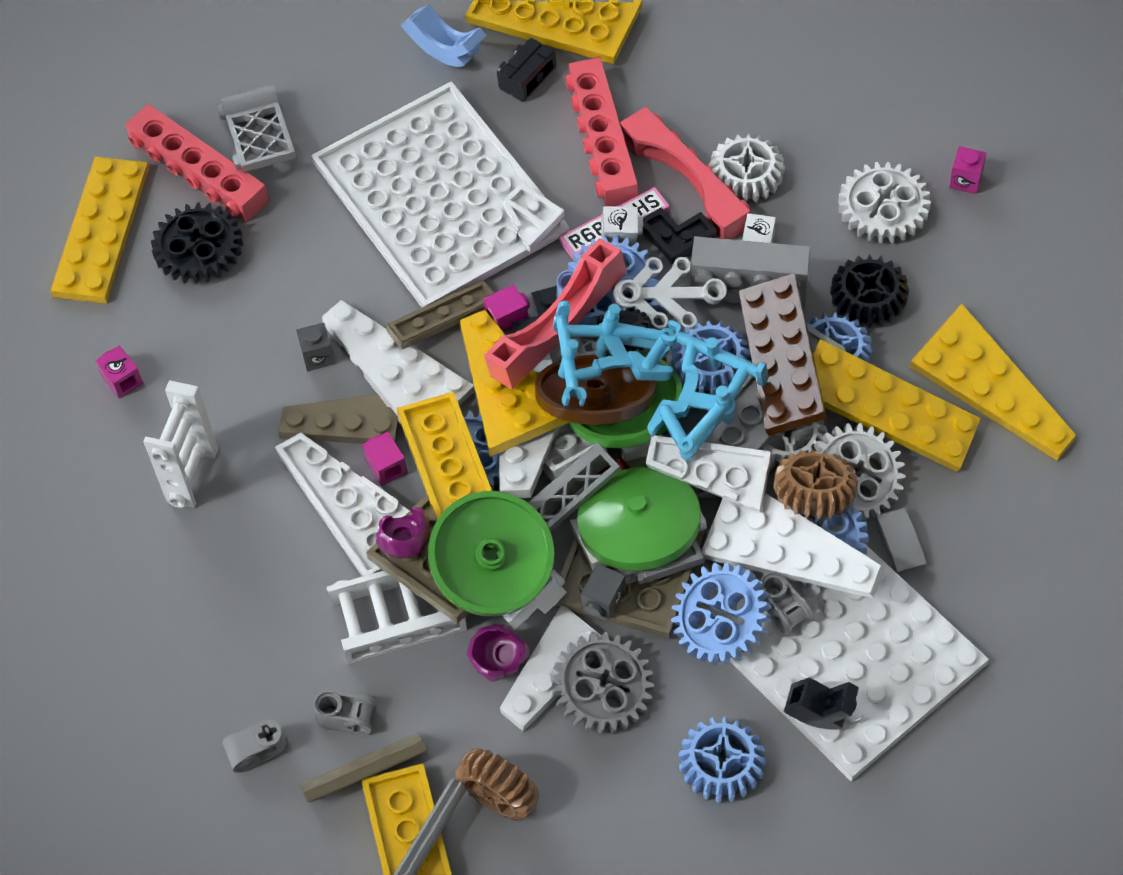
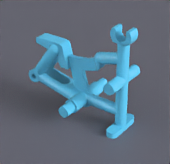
M561 301L557 306L553 329L558 332L562 355L558 375L566 381V388L562 396L563 405L568 406L570 397L573 396L579 400L580 406H584L587 394L584 388L578 386V381L597 378L602 374V371L608 369L630 367L637 380H669L673 374V368L659 365L663 356L667 355L670 350V346L662 342L661 334L673 336V330L669 328L656 330L618 323L621 308L617 304L609 306L603 322L599 325H569L570 303L568 301ZM571 337H598L595 355L599 359H594L591 367L576 370L574 359L578 349V342L575 339H571ZM624 345L650 349V352L645 358L638 351H629L627 353Z
M669 320V328L676 331L673 336H667L662 333L661 340L668 346H674L676 343L686 346L681 368L686 374L685 383L677 402L671 400L661 401L648 424V432L651 437H654L657 431L665 425L680 450L681 458L689 461L695 457V451L721 421L724 424L732 423L736 408L735 398L748 375L757 378L758 385L763 387L766 385L769 375L766 363L753 364L720 349L716 338L710 337L704 342L682 332L678 322ZM697 352L708 356L712 367H718L722 362L737 369L728 388L723 385L717 387L716 395L696 392L699 380L698 369L694 366ZM690 407L709 410L687 436L677 418L686 417Z

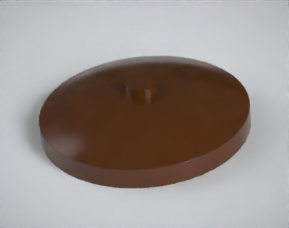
M595 354L575 356L576 370L591 367L593 360L599 358ZM561 360L544 368L535 380V398L538 405L545 412L558 419L579 424L599 425L629 420L648 410L656 397V381L637 380L630 367L608 369L602 371V374L597 378L578 381V386L584 388L587 394L584 406H580L579 400L573 396L570 397L568 406L563 405L562 396L566 388V381L558 375Z

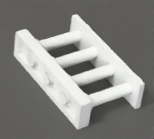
M169 380L165 392L172 411L160 439L145 436L143 442L166 502L178 508H183L184 506L195 508L197 503L190 487L191 480L200 458L204 456L215 458L219 448L198 386Z
M385 571L352 580H339L333 585L327 586L331 605L341 603L348 628L349 637L341 640L347 664L467 630L465 617L457 624L440 611L427 616L421 615L415 593ZM400 587L409 620L394 625L391 624L383 591ZM371 595L379 628L363 633L360 629L353 600Z

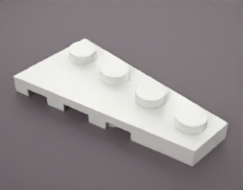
M654 435V437H651L646 465L650 469L754 511L761 512L772 453L771 451L703 442L695 451V457L692 460L686 461L681 458L680 450L673 438Z
M560 606L500 706L501 714L524 732L560 696L552 695L553 689L559 684L551 682V678L553 675L559 674L553 670L556 662H561L558 658L561 651L568 653L567 646L570 642L578 647L577 640L581 635L587 642H589L591 632L596 634L598 640H601L602 635L567 607ZM587 658L585 662L589 666L595 659Z

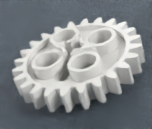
M875 162L874 169L865 164L863 173L855 169L854 177L847 176L846 184L841 185L838 203L839 213H843L842 221H849V230L858 228V237L864 233L868 234L867 241H871L874 236L878 237L879 243L883 242L884 237H888L889 241L894 243L895 236L904 241L906 232L914 236L916 228L922 229L923 222L928 220L931 201H929L930 192L926 191L927 184L920 183V175L911 177V168L902 172L901 164H898L895 169L891 168L890 162L886 163L885 168H881L879 163Z
M847 423L843 427V432L838 426L832 430V435L826 432L822 436L823 442L818 441L814 447L817 450L815 451L816 453H822L825 450L827 455L837 454L838 460L846 459L847 465L857 468V474L860 476L857 477L858 489L857 496L853 502L855 505L854 513L861 511L862 521H866L869 518V512L875 518L876 515L881 514L880 509L886 512L891 508L889 502L895 503L899 499L895 493L901 492L904 487L897 482L906 478V475L899 473L898 470L905 464L903 462H896L895 458L901 452H891L890 448L894 441L884 443V432L876 437L873 435V426L866 432H863L862 423H859L853 431L851 425ZM841 447L851 451L852 459L842 455ZM869 458L878 461L880 470H875L870 466ZM874 478L879 479L881 482L878 483ZM861 485L866 486L870 490V498L862 495L860 492Z

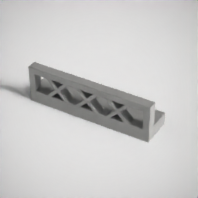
M597 442L528 503L539 512L545 521H548L547 526L551 532L622 469ZM608 464L611 466L602 475H597ZM584 486L583 492H581L579 495H574L578 490H580ZM561 506V511L559 513H557L556 515H551Z

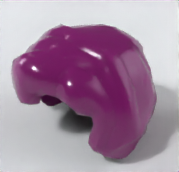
M414 507L411 509L412 515L408 514L400 518H393L391 515L383 516L379 521V530L376 532V543L380 550L389 556L399 559L420 556L431 534L429 517L425 511L419 507Z
M493 624L480 628L470 639L467 649L469 662L478 673L491 682L517 673L519 665L524 663L530 654L529 644L523 641L518 634H515L511 626L505 624Z

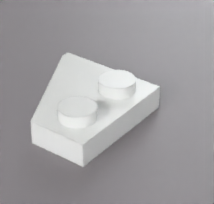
M522 183L503 200L504 209L529 252L565 217V211Z

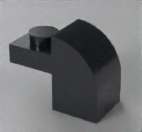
M811 677L791 684L784 713L813 727L829 730L842 729L845 718L852 716L856 709V697L859 687L851 682H847L833 688H828Z

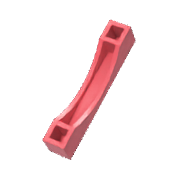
M645 106L620 122L626 146L637 157L652 159L666 164L680 172L691 182L703 201L706 218L718 230L717 238L732 240L744 232L747 213L751 214L749 205L744 200L740 201L732 193L731 187L729 185L725 186L724 182L722 183L712 173V168L709 165H704L698 159L696 152L690 147L687 148L681 142L678 134L673 130L670 131L664 125L658 114H653Z
M599 238L580 257L568 284L549 309L524 329L512 334L503 335L484 355L491 377L514 390L559 343L558 332L553 329V321L558 304L561 301H568L570 303L568 322L569 325H577L627 273L622 250Z

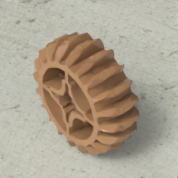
M813 449L810 453L800 450L798 455L790 454L788 459H782L781 464L777 466V471H775L774 489L778 502L784 503V509H793L794 515L799 513L805 514L806 519L809 516H816L818 520L821 516L831 519L833 514L842 515L844 510L850 509L857 496L858 480L857 475L854 473V467L847 465L846 459L838 460L837 454L827 455L825 450L822 453H816Z
M482 748L471 749L459 762V767L455 771L456 779L465 785L468 795L474 797L477 802L502 815L504 818L509 817L515 821L524 820L537 805L536 802L540 796L534 782L528 778L526 773L519 770L518 766H514L509 760L503 759L499 754L495 755L490 750H483Z

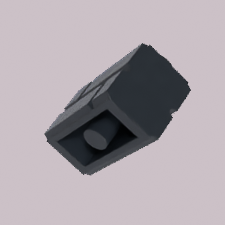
M530 38L524 45H518L513 57L508 62H502L497 69L498 87L500 90L509 95L512 94L513 97L522 102L525 101L557 67L555 51L533 38Z

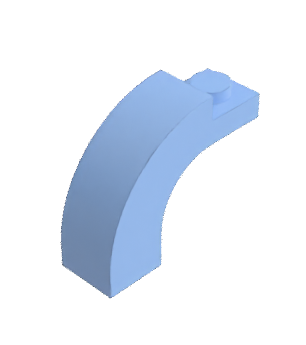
M430 4L417 9L400 25L409 37L427 54L444 64L454 67L464 66L481 50L482 45L480 42L487 36L480 27L467 33L454 30L439 17Z

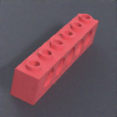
M601 58L568 63L569 75H565L566 87L568 92L573 91L574 96H571L573 111L579 112L580 117H577L579 133H585L586 138H583L585 154H591L592 159L589 160L591 175L597 176L598 181H595L598 198L603 197L605 206L621 205L638 196V184Z
M147 104L125 123L129 134L128 140L135 148L145 150L155 162L160 161L166 165L173 175L183 177L193 189H200L211 202L215 204L218 202L224 206L226 211H230L231 216L235 218L238 216L247 223L269 202L265 184L249 173L243 172L242 168L236 170L235 164L150 104Z

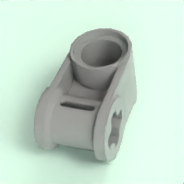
M769 572L761 578L760 581L764 585L760 590L766 591L768 588H775L780 591L778 594L769 593V596L763 602H767L772 606L767 612L782 633L789 634L792 631V627L804 619L810 620L813 617L812 610L806 600L795 591L781 573Z
M324 691L316 696L314 710L318 724L322 728L347 731L357 735H368L371 733L372 710L376 709L377 701L374 698L363 694L353 695L333 691ZM327 707L336 708L332 713L326 714L322 712Z
M267 719L244 730L231 733L223 739L222 744L233 771L241 773L281 755L286 750L287 738L276 721ZM273 735V740L268 742V737Z

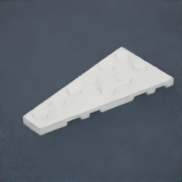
M340 300L322 316V323H325L326 329L339 346L345 348L350 355V360L355 366H359L364 373V378L381 397L387 407H391L397 416L396 408L452 391L460 406L474 393L473 384L414 346L401 350L388 334L386 328L344 301Z
M542 360L533 370L539 375L544 368L552 364V361ZM560 427L499 453L500 492L509 493L519 498L532 497L542 473V465L545 458L549 456L551 443L554 437L557 436Z
M302 433L276 446L275 449L278 456L361 576L384 571L368 560L366 552L376 543V532L379 530V521L383 516L391 515L393 518H400L405 516L409 510L399 504L396 498L364 476L360 477L347 464L344 462L340 463L334 459L324 448Z
M766 493L761 512L723 498L702 548V554L707 560L724 564L728 562L733 566L740 565L745 569L762 573L778 572L788 579L873 599L884 572L880 564L800 514L794 515L792 509H784V504Z

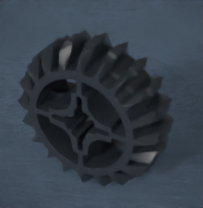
M870 254L864 260L859 255L855 262L848 259L845 267L839 266L837 274H834L832 278V286L830 287L833 307H837L838 315L845 314L846 316L848 314L849 321L858 319L859 325L864 322L867 323L868 328L872 326V323H877L881 327L884 324V320L892 323L894 316H900L902 309L907 305V296L909 294L906 275H902L901 267L893 268L892 260L884 263L882 255L877 260L872 259ZM883 284H885L890 289L892 294L887 292V288H885ZM847 288H849V289H851V290L853 291L852 294H854V295L856 296V298H854V297H852V296L850 295V293L848 292Z

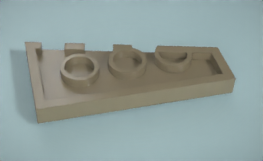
M378 394L283 407L278 433L280 438L287 439L302 433L309 439L316 441L364 444L373 436L389 432L396 443L400 422L391 407H387Z

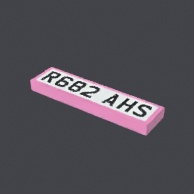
M655 187L617 206L638 207V217L641 218L646 217L661 207L666 213L670 212L669 204ZM602 215L559 236L560 244L572 260L574 252L582 255L581 245L590 248L591 239L597 241L601 238Z

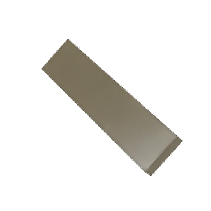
M482 280L386 324V331L402 350L459 324L463 318L485 310L483 299L494 294V292Z
M415 733L300 783V786L307 801L312 802L423 754L427 749L418 733Z

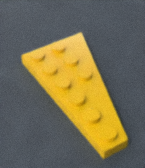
M473 0L465 14L466 23L529 40L533 38L543 45L589 58L600 57L601 61L614 64L643 7V0H633V2H619V0H608V2H593V0Z
M963 304L955 310L911 360L910 368L1056 461L1061 458L1075 441L1076 434Z
M486 310L460 320L461 333L467 352L490 457L569 423L548 414L538 405L535 398V380L538 375L534 370L514 390L491 377L484 355L505 334Z

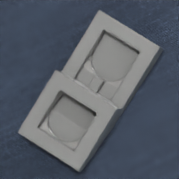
M905 508L875 516L883 545H887L896 573L927 564L917 534Z

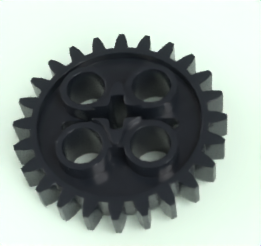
M197 202L195 209H191L188 204H185V211L183 212L175 208L176 215L173 217L166 214L167 223L158 222L160 230L153 231L155 239L151 240L153 248L151 251L158 268H162L164 275L171 273L174 281L181 276L184 284L188 282L189 278H193L194 283L198 284L199 279L202 277L208 283L210 280L209 275L212 274L220 278L219 271L221 269L226 272L230 271L228 263L237 264L235 256L242 254L240 246L244 245L243 235L240 226H238L237 219L231 217L230 211L223 213L221 206L213 210L211 203H208L205 209L201 208L199 202Z

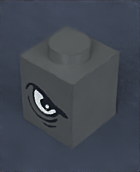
M324 322L296 329L307 372L335 364Z
M596 564L581 592L582 608L591 616H602L610 620L626 590L625 575Z

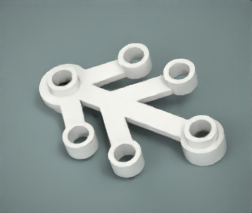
M651 257L646 261L642 271L633 280L625 279L616 284L613 297L621 307H634L640 310V313L644 311L649 316L650 328L662 330L668 324L667 316L662 312H656L645 301L655 300L678 320L677 322L680 324L682 331H685L686 327L693 329L697 322L696 316L692 312L684 310L673 299H704L709 304H718L725 297L727 288L723 281L716 278L708 280L703 287H671L679 277L686 276L690 270L691 263L685 257L677 258L672 265V269L655 287H643L650 277L658 276L663 268L660 259ZM649 264H655L658 270H651ZM677 264H684L686 270H680L677 267ZM709 290L715 291L716 294H717V297H712V296H710V295L708 294V291H709ZM623 292H630L632 298H626L623 296ZM654 319H661L663 325L659 326L655 324ZM682 319H690L691 325L684 324Z

